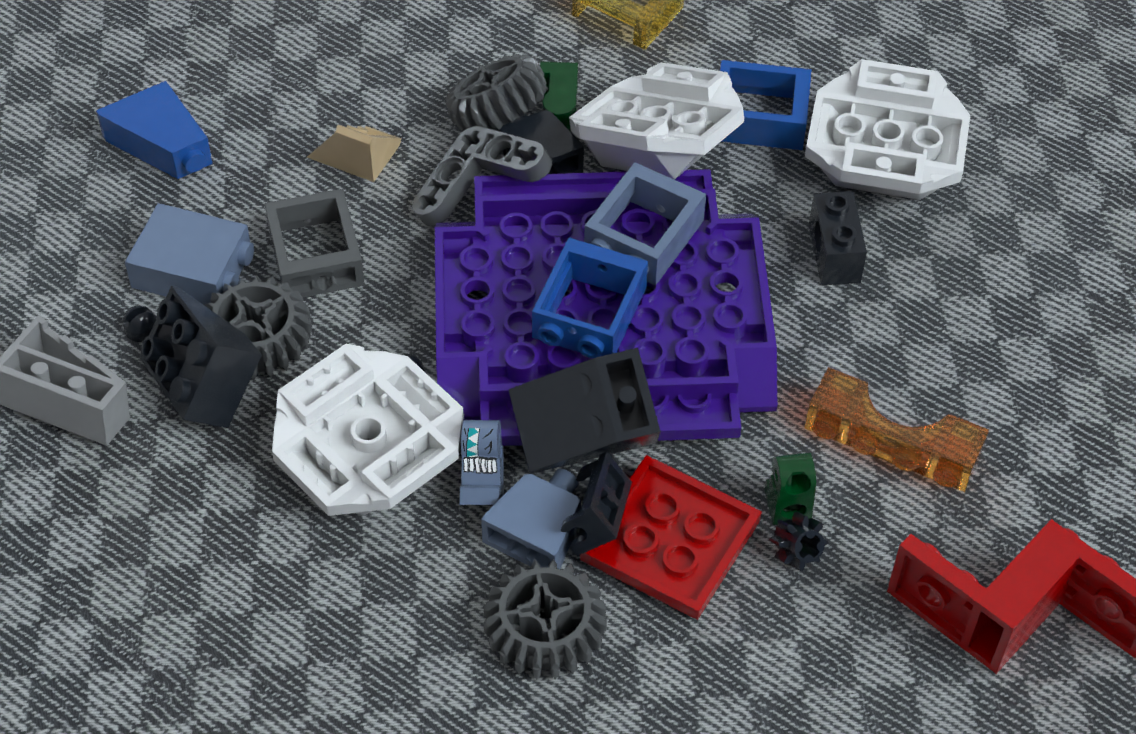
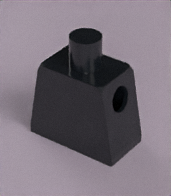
M543 110L529 116L525 112V116H520L513 123H507L499 129V132L542 144L552 159V167L548 174L583 173V144L551 111ZM511 148L501 151V157L506 156Z

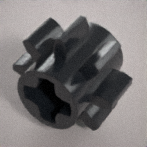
M798 511L794 512L792 519L777 520L778 526L774 531V536L769 538V541L774 543L779 549L774 556L775 559L784 564L790 563L791 566L800 571L804 570L805 563L814 561L819 563L821 561L820 556L824 551V546L828 544V541L819 533L824 525L822 522L813 518L808 519V516Z

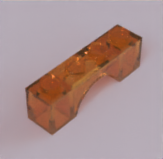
M829 367L809 403L805 429L814 432L823 439H832L854 448L861 454L875 456L894 464L901 470L915 472L935 480L944 487H952L963 492L966 491L979 462L989 433L987 428L950 414L934 424L922 427H909L894 423L881 415L873 406L868 393V382Z

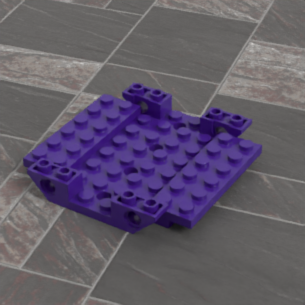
M686 170L675 180L706 194L704 221L655 286L647 282L646 286H649L654 291L649 294H643L617 352L634 348L639 350L661 431L658 441L740 438L742 429L740 412L777 411L778 407L777 344L759 217L752 213L718 214L716 191L712 186L711 170ZM626 172L547 174L535 182H526L505 175L474 176L475 222L436 223L437 384L463 407V421L500 420L503 446L522 445L509 389L593 359L584 356L580 352L560 346H550L541 340L532 338V310L568 238L584 242L585 224ZM630 202L610 228L654 248L673 221ZM572 279L567 289L571 293L563 297L556 314L609 330L625 295ZM729 283L736 289L724 292L719 290L716 285ZM476 290L484 291L488 294L485 298L478 300L467 296V294Z

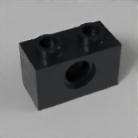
M853 191L814 193L809 229L821 285L861 283L867 250Z

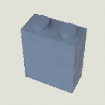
M158 203L129 253L125 266L131 288L167 296L170 287L175 286L200 303L208 304L211 303L212 293L223 294L224 283L232 287L238 285L239 275L243 267L249 266L252 261L254 244L250 242L248 226L246 224Z

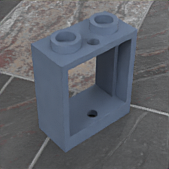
M634 162L585 224L584 242L648 261L647 282L656 286L704 221L706 194ZM630 202L673 221L654 248L610 228Z

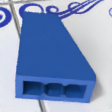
M167 81L96 110L102 136L106 142L177 179L213 164L207 136Z

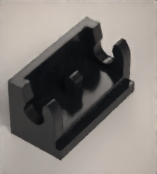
M607 451L600 454L598 460L583 466L579 470L576 478L578 482L585 481L586 478L590 477L581 510L568 516L562 523L561 532H569L575 527L580 528L578 537L570 545L571 550L577 556L617 539L632 481Z

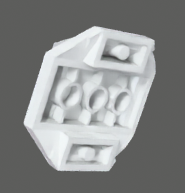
M861 59L850 67L847 73L833 79L817 90L805 157L819 166L835 186L921 200L942 187L961 182L970 114L960 100L947 88L946 81L938 71Z
M661 62L648 68L647 74L629 77L610 86L571 115L569 120L571 132L584 141L601 166L628 171L633 163L636 162L675 180L744 123V112L740 99L732 88V82L727 72Z

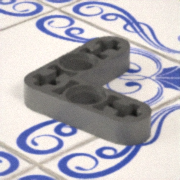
M481 126L469 127L457 137L415 196L412 208L425 225L435 226L436 223L444 222L451 215L474 182V176H478L482 169L526 182H535L549 173L552 167V159L542 144L536 141ZM511 148L506 156L501 159H495L501 151ZM461 170V173L455 179L449 182L446 181L452 173Z

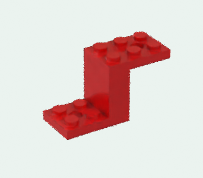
M1052 519L987 588L980 585L971 573L966 570H960L942 557L933 545L922 542L912 534L899 545L887 592L995 674L1000 671L1059 604L1136 659V578L1120 568L1112 558L1100 554L1083 542L1074 531L1063 528Z

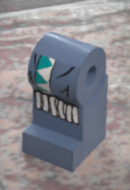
M464 420L461 433L462 472L459 505H494L504 495V459L500 420Z

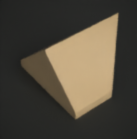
M337 125L336 132L308 155L307 158L374 182L400 146L402 138L365 126V128L361 126L355 128L349 125L347 127Z

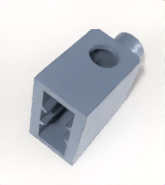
M557 469L549 482L533 474H525L482 517V542L530 567L534 559L537 560L540 567H548V564L554 558L557 563V569H561L578 527H575L569 532H561L563 521L568 516L581 510V500L578 496L572 494L579 484L576 477L565 469Z

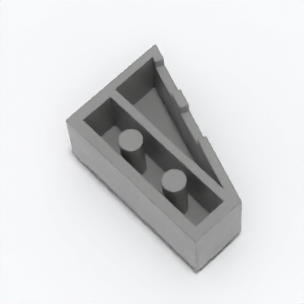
M40 315L32 321L0 356V405L106 446L130 419L126 382L92 355L86 357L74 348L73 341L65 334L61 337L48 327L47 320Z

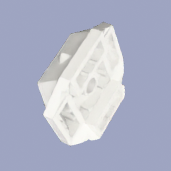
M344 344L278 390L277 413L272 444L273 460L328 516L350 513L366 515L376 510L391 509L459 459L464 419L463 407L408 356L385 351H364V347Z

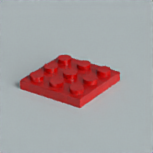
M646 455L630 478L632 484L617 539L581 554L580 560L698 620L759 524L762 511Z

